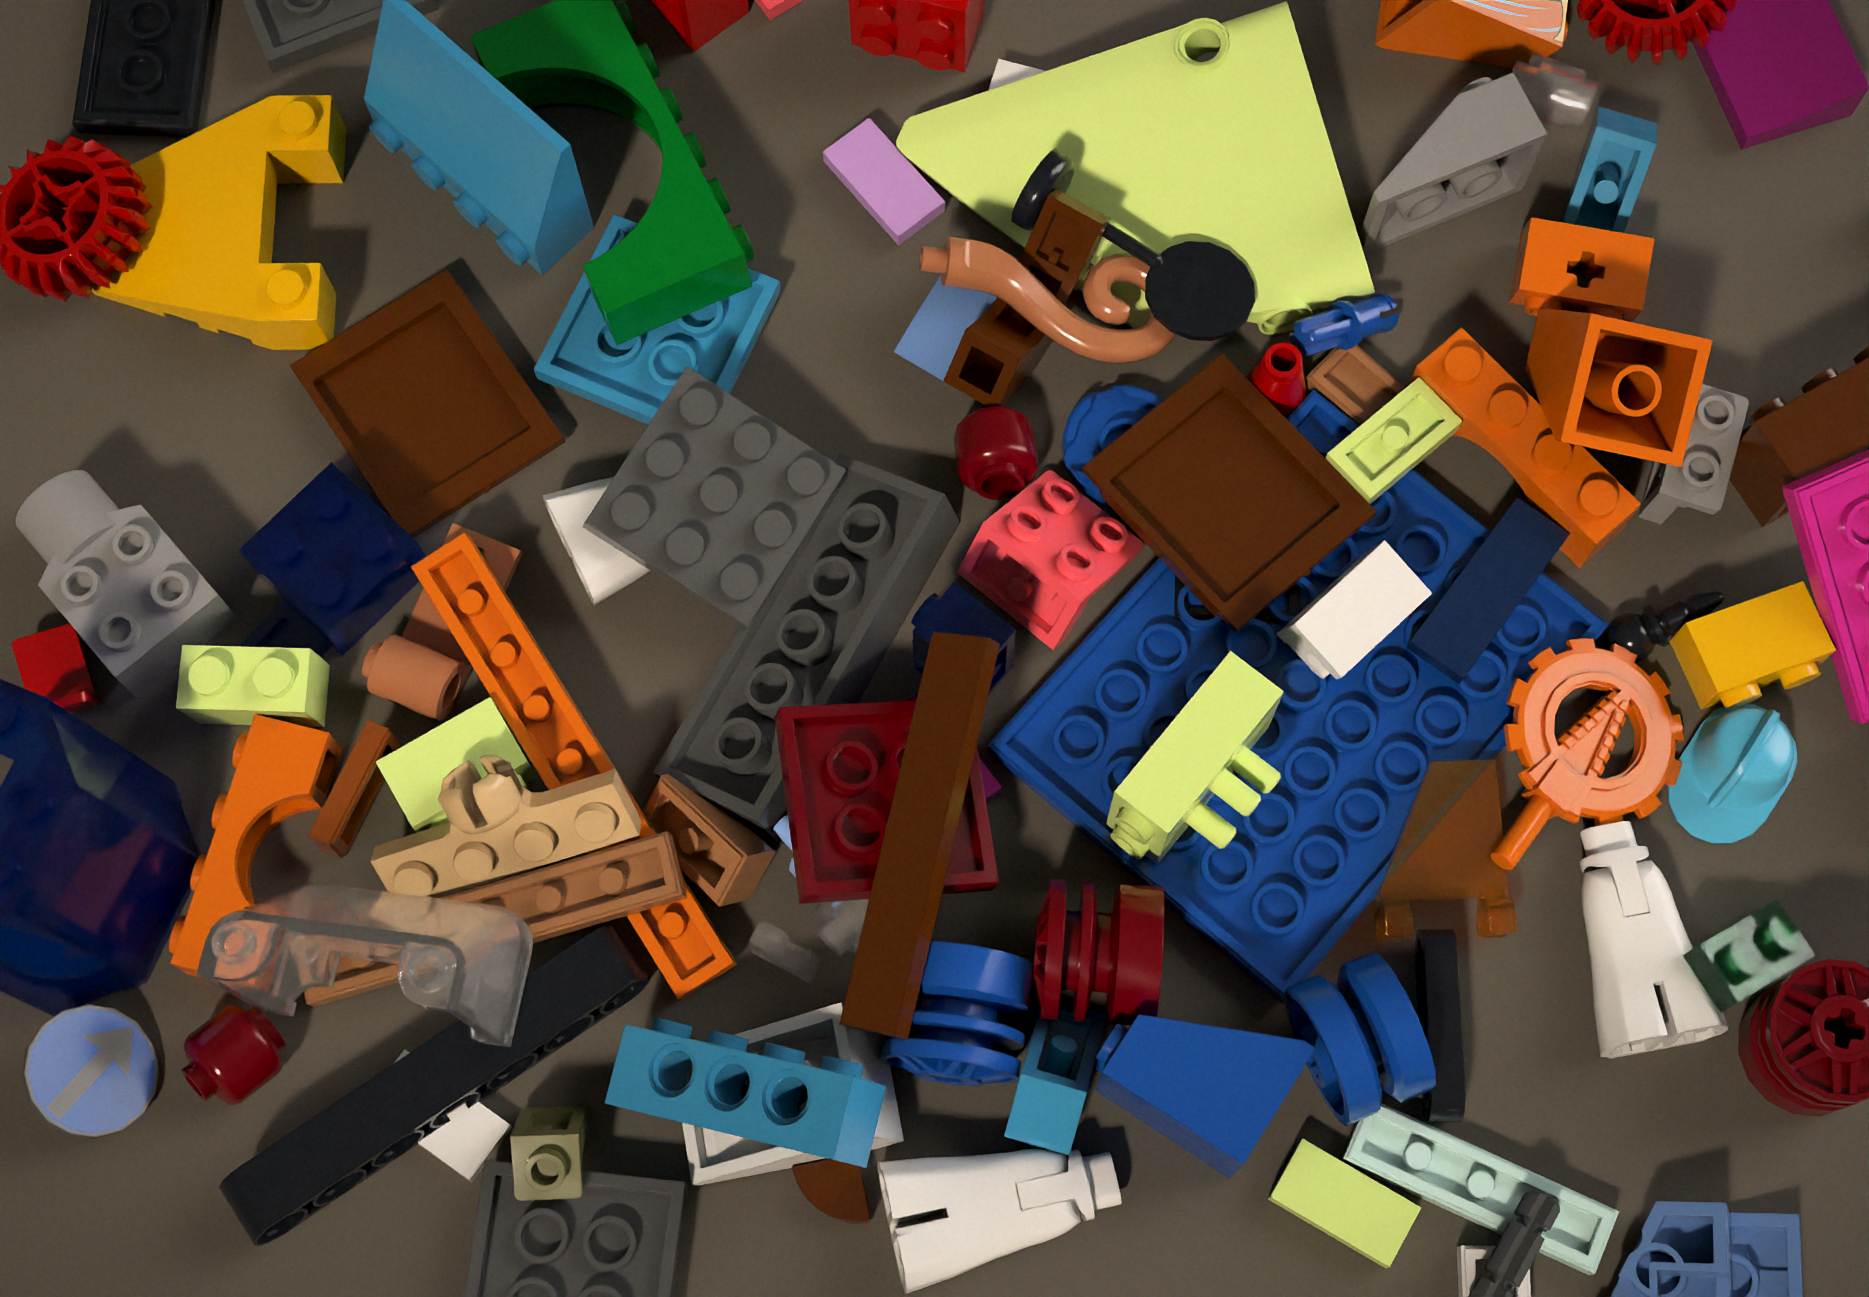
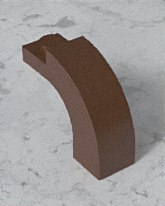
M1056 189L1047 196L1019 261L1071 311L1083 289L1088 272L1094 266L1090 262L1110 218ZM997 297L991 307L977 321L966 328L943 382L988 407L1003 406L1025 383L1053 340L1040 332L1010 305Z

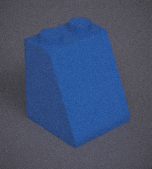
M1139 1014L1129 1030L1117 1024L1097 1054V1060L1093 1068L1100 1072L1101 1075L1095 1091L1230 1179L1246 1162L1316 1048L1304 1040Z

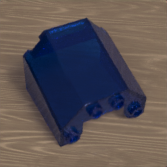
M0 679V755L14 761L0 787V995L55 1017L64 1010L81 1007L121 989L128 991L148 982L171 935L174 924L179 918L192 891L190 886L191 875L195 862L201 855L198 843L193 839L181 805L183 801L173 779L47 697Z

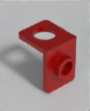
M71 624L18 638L12 642L13 653L30 708L21 710L25 721L41 723L100 705L79 635Z

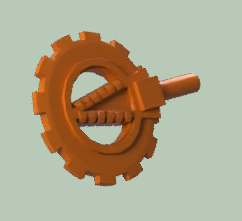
M1580 638L1566 641L1567 651L1555 655L1551 647H1548L1528 662L1533 672L1527 677L1525 682L1519 678L1514 680L1506 704L1514 707L1513 723L1504 725V733L1508 752H1517L1519 761L1524 769L1517 775L1526 787L1521 795L1529 802L1490 854L1491 859L1501 868L1513 870L1549 819L1558 816L1576 824L1579 822L1580 816L1594 819L1595 826L1622 822V815L1633 811L1639 819H1642L1662 804L1656 795L1663 788L1664 784L1672 787L1675 786L1682 766V762L1675 759L1676 742L1684 741L1680 714H1671L1669 705L1664 697L1671 692L1657 672L1654 671L1648 675L1634 663L1637 655L1624 647L1612 644L1608 651L1595 648L1594 639ZM1581 688L1600 690L1606 693L1588 711L1584 712L1578 720H1575L1569 728L1565 729L1560 736L1555 737V714L1564 697L1571 691ZM1628 715L1634 729V751L1627 767L1616 776L1607 779L1598 778L1602 776L1605 769L1604 764H1607L1610 757L1609 752L1613 751L1616 744L1615 740L1618 739L1621 732L1620 728L1623 727L1626 721L1625 716Z

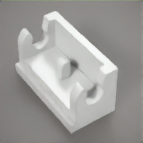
M1384 540L1360 556L1283 627L1277 635L1284 643H1288L1320 678L1324 679L1327 675L1331 674L1338 680L1426 600L1432 592Z

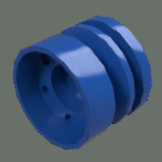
M931 941L917 998L918 1010L914 1011L910 1028V1038L908 1040L895 1038L882 1041L880 1060L894 1068L909 1071L921 1079L943 1084L980 1086L988 1083L1005 1084L1018 1082L1021 1070L1020 1060L997 1051L1024 1048L1025 1036L1024 1033L997 1022V1017L1017 1015L1029 1011L1034 964L1022 957L999 950L953 942Z

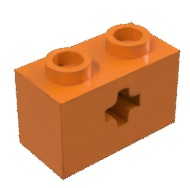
M1531 217L1520 233L1509 303L1524 305V312L1535 317L1538 315L1539 308L1592 313L1632 322L1643 311L1655 238ZM1575 266L1583 268V278L1590 281L1585 288L1577 286V276L1570 273Z

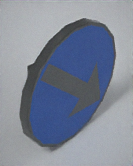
M86 1005L64 1010L38 1029L25 1051L22 1079L28 1102L45 1123L68 1136L96 1139L119 1133L143 1115L156 1093L159 1065L152 1041L136 1021L116 1009Z

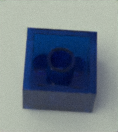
M332 462L238 550L253 571L342 656L420 582L411 566L427 557L420 544Z

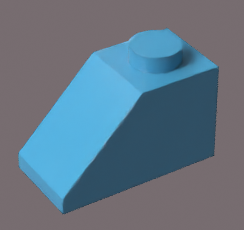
M1598 106L1578 161L1561 219L1562 223L1624 233L1657 146V123Z
M1060 1001L1057 1020L1040 1019L1039 1010L1004 1137L1024 1142L1037 1149H1048L1066 1155L1070 1154L1107 1015L1088 1010L1084 1022L1074 1021L1073 1005Z

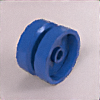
M1372 951L1342 964L1338 971V989L1319 975L1286 988L1284 992L1285 1005L1295 1039L1304 1040L1316 1048L1306 1066L1325 1103L1336 1119L1344 1126L1351 1125L1376 1114L1381 1109L1382 1090L1402 1103L1426 1093L1436 1086V1070L1420 1020L1406 991L1394 971L1381 955Z

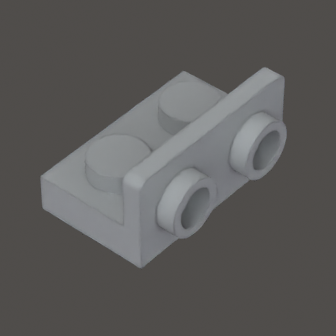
M1702 384L1682 467L1652 461L1638 513L1639 518L1662 525L1677 507H1690L1712 515L1722 508L1749 406V400L1746 397Z

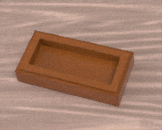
M367 720L308 834V837L321 850L341 859L343 856L346 857L385 781L376 761L400 748V743L388 728Z

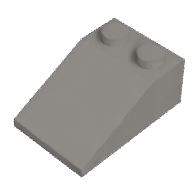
M1514 73L1493 81L1489 77H1483L1465 86L1373 192L1359 234L1364 255L1523 190L1546 139L1547 132Z

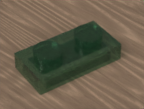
M1778 899L1683 955L1720 1012L1725 1011L1815 956L1801 935L1798 926L1790 919Z

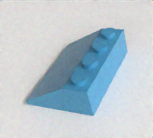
M383 0L364 95V101L373 120V123L369 126L370 131L389 152L395 154L401 149L413 160L411 163L412 169L428 187L437 191L442 186L456 198L453 200L455 208L472 226L479 228L485 224L498 236L495 239L497 245L512 262L518 266H522L527 262L543 276L594 228L570 143L406 0Z

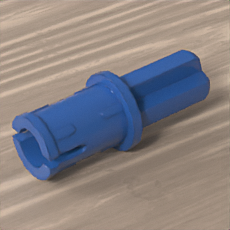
M1378 293L1370 296V298L1354 303L1340 300L1330 304L1325 312L1296 321L1294 323V332L1289 335V341L1292 345H1297L1298 350L1303 356H1310L1335 347L1348 350L1358 346L1365 337L1393 330L1398 323L1399 313L1380 318L1379 314L1397 308V305L1385 293Z

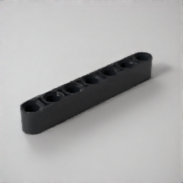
M607 925L596 929L239 1166L221 1182L219 1188L254 1246L267 1244L286 1234L418 1145V1142L451 1121L447 1116L449 1113L464 1103L468 1109L477 1102L480 1103L628 1003L645 989L650 978L614 926Z

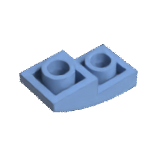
M940 275L894 352L943 381L966 328L977 321L991 307L997 297L984 292L942 286Z

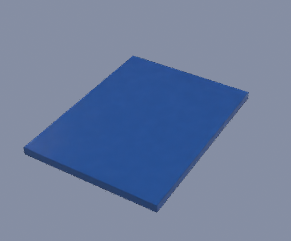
M1315 390L1287 418L1324 458H1326L1330 450L1359 427L1356 422ZM1415 469L1410 470L1370 504L1377 511L1375 517L1315 566L1308 576L1302 577L1297 582L1301 586L1302 611L1360 556L1385 540L1432 592L1426 600L1342 678L1336 680L1331 674L1327 675L1324 679L1320 678L1288 643H1284L1277 635L1295 617L1281 612L1288 611V590L1265 609L1269 610L1271 615L1282 624H1266L1261 620L1253 619L1239 632L1235 633L1225 622H1222V619L1217 617L1206 621L1197 620L1187 613L1184 606L1185 596L1187 595V607H1206L1186 585L1181 589L1177 599V612L1181 620H1174L1175 574L1159 558L987 747L988 753L1140 883L1148 886H1162L1164 888V903L1283 1005L1285 1004L1284 992L1286 988L1305 980L1506 746L1504 725L1513 723L1514 707L1506 704L1514 680L1519 678L1525 682L1527 677L1533 672L1528 662L1548 647H1551L1555 655L1567 651L1566 641L1588 638L1594 639L1595 642L1609 625L1542 572L1460 684H1457L1406 647L1492 532ZM1232 651L1284 691L1269 728L1251 749L1256 755L1280 772L1281 779L1270 793L1264 794L1238 773L1232 772L1233 775L1261 796L1260 803L1249 816L1241 815L1216 794L1213 795L1206 805L1236 828V835L1225 848L1219 849L1191 826H1188L1158 864L1146 855L1141 860L1136 859L1113 841L1110 836L1113 829L1106 824L1114 791L1227 654Z

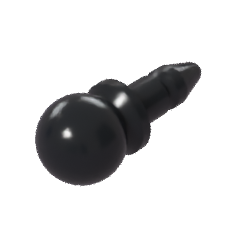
M1717 591L1694 594L1688 597L1685 602L1679 601L1662 609L1659 614L1654 612L1651 605L1644 607L1642 615L1637 613L1621 614L1615 617L1606 628L1605 645L1607 650L1609 651L1612 644H1617L1637 655L1634 663L1640 662L1652 653L1655 645L1662 647L1670 645L1666 637L1667 632H1675L1681 629L1686 622L1710 614L1724 601V595Z

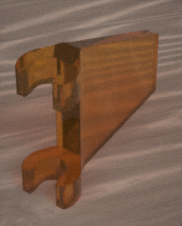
M1496 759L1432 761L1429 763L1376 894L1374 928L1377 942L1404 941V937L1413 936V917L1409 901L1478 899L1476 926L1479 938L1506 937V933L1517 932L1516 911L1508 888L1506 870L1498 866L1490 856L1503 838Z

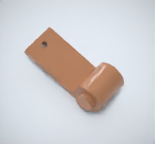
M452 523L442 546L464 532L468 534L479 551H485L481 554L506 593L523 552ZM423 587L402 637L394 634L385 639L383 643L375 642L364 659L362 675L368 678L367 689L369 693L436 721H443L458 701L471 672L472 665Z

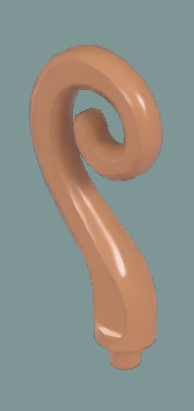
M948 236L944 248L921 247L919 271L941 273L942 286L979 291L998 297L1010 305L1040 332L1079 356L1113 364L1138 362L1158 354L1177 336V334L1170 332L1156 320L1152 312L1144 325L1134 329L1115 330L1093 325L1078 317L1063 305L1014 256L986 242ZM1129 253L1114 254L1102 258L1088 272L1083 284V298L1087 309L1094 318L1106 324L1116 326L1125 324L1130 318L1131 308L1125 301L1113 296L1110 290L1111 285L1119 281L1129 282L1145 292V278L1150 266Z

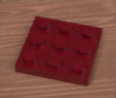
M916 700L779 707L775 715V724L799 904L869 899ZM977 745L942 894L992 891L999 883Z

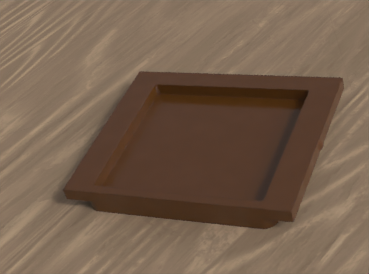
M447 269L374 314L367 316L366 319L290 365L310 398L407 542L476 498L488 493L495 486L566 442L559 429Z
M1223 353L1157 407L1150 409L1146 416L1084 465L1082 470L1099 488L1101 497L1186 585L1198 600L1215 617L1222 619L1235 633L1245 627L1302 577L1308 576L1315 566L1368 523L1377 513Z

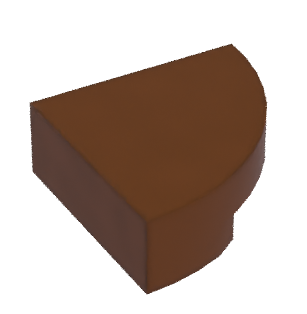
M827 1159L792 1167L794 1177L801 1192L819 1211L845 1223H871L860 1166Z

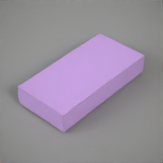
M867 118L822 152L823 162L898 246L945 212V201L870 118Z

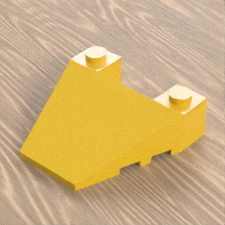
M332 95L269 96L131 164L130 167L142 178L143 183L146 185L143 194L147 196L152 208L143 217L147 219V223L152 230L137 236L136 240L139 241L143 252L130 253L125 261L129 272L115 270L110 274V288L99 287L94 283L92 287L94 295L164 317L170 314L196 322L200 328L219 334L222 330L251 339L253 344L271 350H315L333 339L337 293L322 264L272 263L277 184L344 182L347 129Z

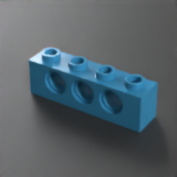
M655 1017L651 1030L625 1024L605 1104L867 1168L886 1086L862 1079L864 1065L824 1056L821 1068L803 1065L806 1052L771 1043L765 1044L763 1055L746 1052L748 1039L709 1030L706 1042L690 1039L693 1027ZM691 1065H693L692 1077L686 1085L687 1072ZM749 1077V1090L742 1100V1087L745 1080ZM807 1089V1104L802 1113L799 1114V1099Z

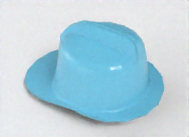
M1746 704L1728 711L1723 706L1715 709L1701 723L1678 759L1682 762V766L1675 786L1668 785L1669 806L1676 821L1691 836L1711 844H1732L1751 836L1766 821L1793 778L1798 762L1796 742L1787 725L1780 720V713L1773 709L1766 710L1754 704Z

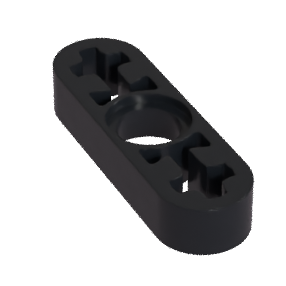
M1418 929L1415 940L1417 1016L1429 1044L1436 1070V1086L1432 1090L1421 1094L1423 1113L1426 1122H1462L1465 1113L1466 1091L1457 939L1453 929Z

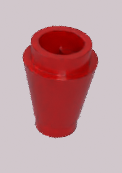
M1281 342L1272 345L1246 376L1282 415L1296 410L1304 400L1306 383L1302 355L1290 343Z

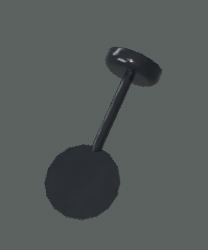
M1055 148L1044 157L1022 189L1014 206L1011 222L1028 231L1033 230L1047 196L1056 189L1066 193L1074 175V162L1070 156ZM1108 222L1102 237L1150 266L1145 278V300L1154 318L1170 332L1189 340L1214 341L1232 335L1247 322L1255 303L1254 281L1246 265L1232 252L1210 242L1187 241L1168 247L1159 254Z

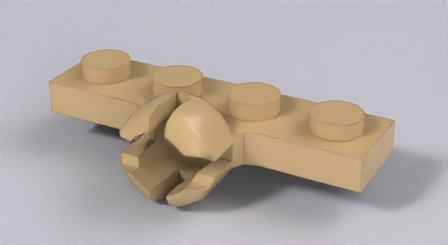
M484 755L479 758L488 774L483 779L470 760L454 768L443 779L438 801L449 819L447 823L375 846L371 863L397 909L402 910L639 836L642 820L616 769L548 791L532 793L522 786L512 765L508 761L497 755Z

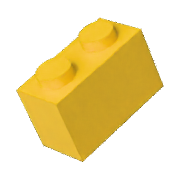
M1804 581L1686 622L1670 640V644L1701 710L1721 702L1726 711L1742 707L1762 696L1760 688L1780 681L1785 690L1805 684L1821 675L1818 667L1836 651Z

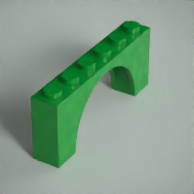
M554 0L472 34L470 39L480 66L527 107L571 103L594 106L611 111L638 126L656 144L662 154V171L658 189L645 215L636 227L612 249L582 265L595 303L616 345H619L752 287L747 262L755 259V254L742 225L739 224L731 228L725 217V214L731 212L720 182L717 178L707 181L700 168L707 166L694 133L690 132L683 135L677 123L683 121V117L671 89L666 87L659 90L654 79L660 75L648 45L642 43L636 46L631 35L637 33V30L624 0L613 2V0Z

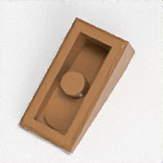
M669 774L661 775L642 811L656 834L667 831L673 836L680 869L719 907L750 898L775 855V850L762 838Z

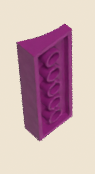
M1678 0V13L1687 9L1696 0ZM1737 0L1736 8L1733 11L1724 12L1727 15V24L1722 32L1708 30L1709 44L1706 45L1705 49L1693 44L1741 150L1851 116L1869 90V83L1829 0Z

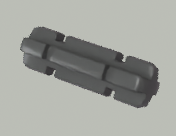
M1533 1189L1524 1193L1514 1211L1518 1218L1516 1221L1508 1222L1483 1268L1487 1275L1485 1278L1477 1279L1468 1297H1514L1510 1291L1512 1288L1520 1287L1545 1240L1541 1236L1542 1232L1550 1231L1560 1213V1205L1544 1193Z

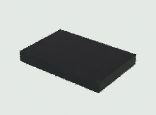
M91 0L72 121L77 132L161 137H188L198 132L215 0Z

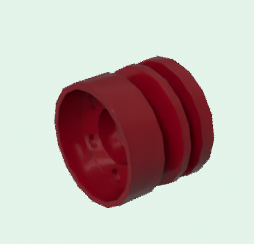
M1049 879L1048 892L1036 917L1033 958V981L1040 1003V1019L1057 1020L1060 990L1074 991V1021L1084 1022L1088 1013L1092 992L1106 994L1107 1012L1111 1024L1132 1025L1139 1014L1157 1017L1164 943V888L1162 886L1118 884L1111 913L1097 911L1096 892L1093 882L1082 881L1078 911L1066 910V880Z
M1833 959L1819 961L1803 966L1789 974L1786 978L1777 981L1749 1003L1739 1025L1738 1055L1748 1080L1768 1102L1792 1114L1823 1116L1869 1099L1868 967L1855 961ZM1830 1021L1834 1022V1033L1825 1030L1824 1025ZM1835 1034L1843 1037L1844 1043L1838 1046L1834 1045Z

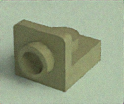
M588 1105L526 1107L520 1109L510 1136L514 1196L517 1200L577 1199L581 1197L584 1189L582 1152L589 1132Z

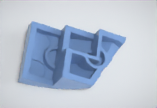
M1656 1201L1641 1230L1642 1234L1633 1252L1629 1254L1619 1274V1280L1610 1296L1803 1297L1800 1214L1729 1212L1727 1203Z

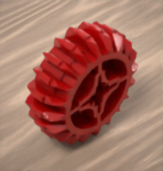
M1581 0L1577 4V14L1581 21H1590L1588 24V34L1592 40L1606 36L1605 49L1610 55L1625 45L1627 46V59L1632 64L1640 57L1642 51L1651 52L1652 62L1658 66L1663 60V51L1672 49L1674 55L1682 61L1687 56V42L1689 41L1705 49L1706 45L1709 44L1708 30L1722 32L1727 24V15L1724 12L1733 11L1736 8L1737 0H1696L1691 6L1680 13L1677 12L1678 0ZM1644 13L1654 19L1640 18L1631 14Z
M70 136L64 145L48 139L43 154L27 149V163L21 168L8 165L12 177L6 185H0V265L6 271V275L18 285L23 284V287L34 295H41L44 298L50 295L54 299L67 302L73 293L76 296L89 299L94 283L99 287L110 288V274L115 270L129 272L125 261L130 253L143 252L139 241L136 240L137 236L152 230L147 223V219L143 217L152 208L147 196L143 194L146 185L143 183L142 178L130 167L131 164L118 152L113 153L103 143H97L93 139L86 143L82 139Z

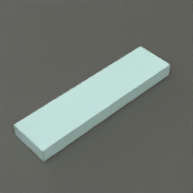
M1382 1103L1381 1109L1376 1114L1356 1122L1341 1158L1342 1162L1500 1235L1504 1232L1508 1222L1516 1221L1518 1218L1514 1211L1524 1193L1531 1189L1542 1192L1560 1205V1213L1550 1231L1542 1232L1541 1236L1545 1240L1539 1253L1589 1276L1596 1273L1619 1211Z

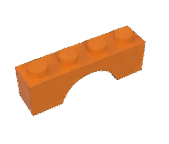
M1462 327L1416 366L1409 385L1420 377L1463 421L1459 430L1452 436L1466 438L1488 451L1517 481L1531 507L1570 533L1560 547V550L1579 569L1626 527L1641 506V503L1583 446L1556 441L1541 405Z
M255 714L249 732L243 731L239 735L232 758L233 767L236 768L229 792L224 791L219 795L213 809L212 828L215 829L212 842L208 853H202L193 867L190 886L191 890L195 891L187 915H181L177 919L169 940V951L173 954L170 964L187 975L259 994L263 993L282 931L264 916L254 899L251 887L253 859L263 839L279 823L302 812L322 809L343 750L329 732Z

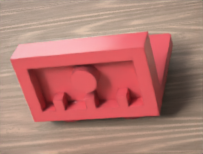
M1048 470L982 523L957 573L1054 650L1067 638L1089 599L1140 554L1144 543L1127 530L1121 522L1112 518L1079 492L1073 484L1064 480L1054 471Z

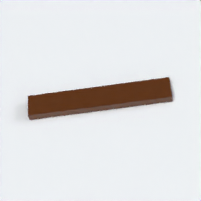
M942 632L932 633L840 1025L908 1040L1000 647L998 642L988 637Z

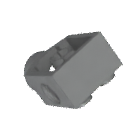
M72 470L48 480L24 501L16 515V527L48 564L38 586L113 676L136 698L140 697L180 665L182 645H205L237 619L236 615L141 504L119 509L86 471Z

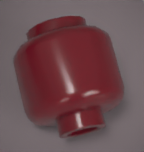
M984 405L968 414L957 425L954 435L957 471L962 484L970 490L990 500H1002L1019 494L1035 478L1039 465L1035 433L1030 419L1022 412L1004 405L991 407Z
M229 1005L189 1034L185 1039L184 1052L190 1063L181 1069V1073L203 1101L206 1102L216 1095L224 1103L238 1105L281 1071L283 1063L280 1052L286 1048V1044L276 1027L260 1009L254 1006L246 1011L239 1006Z

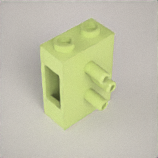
M1230 651L1114 791L1106 822L1113 829L1110 834L1113 841L1132 857L1141 860L1146 855L1156 864L1161 861L1188 826H1191L1219 849L1225 848L1236 835V828L1206 804L1216 794L1241 815L1249 816L1260 803L1261 796L1233 775L1232 772L1238 773L1264 794L1270 793L1281 779L1280 772L1256 755L1251 749L1269 728L1284 691Z

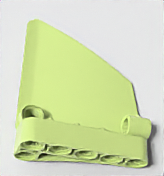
M1287 1L1222 23L1210 18L1194 19L1187 24L911 116L904 122L896 140L897 149L909 162L1022 249H1025L1032 231L1023 229L1011 222L1014 206L1036 167L1050 151L1057 148L1070 156L1074 162V175L1065 194L1110 218V224L1155 252L1161 254L1168 247L1187 241L1210 242L1229 250L1246 265L1254 281L1255 303L1247 322L1257 323L1259 330L1263 334L1276 335L1291 332L1294 330V323L1296 321L1313 315L1312 310L1321 308V310L1326 309L1330 304L1340 300L1351 301L1375 293ZM1204 53H1217V55L1209 61H1195L1200 55ZM1102 237L1090 263L1095 266L1102 258L1128 252ZM1119 281L1113 283L1110 288L1113 296L1122 299L1131 308V315L1126 323L1133 328L1144 325L1151 313L1145 300V292L1129 282Z

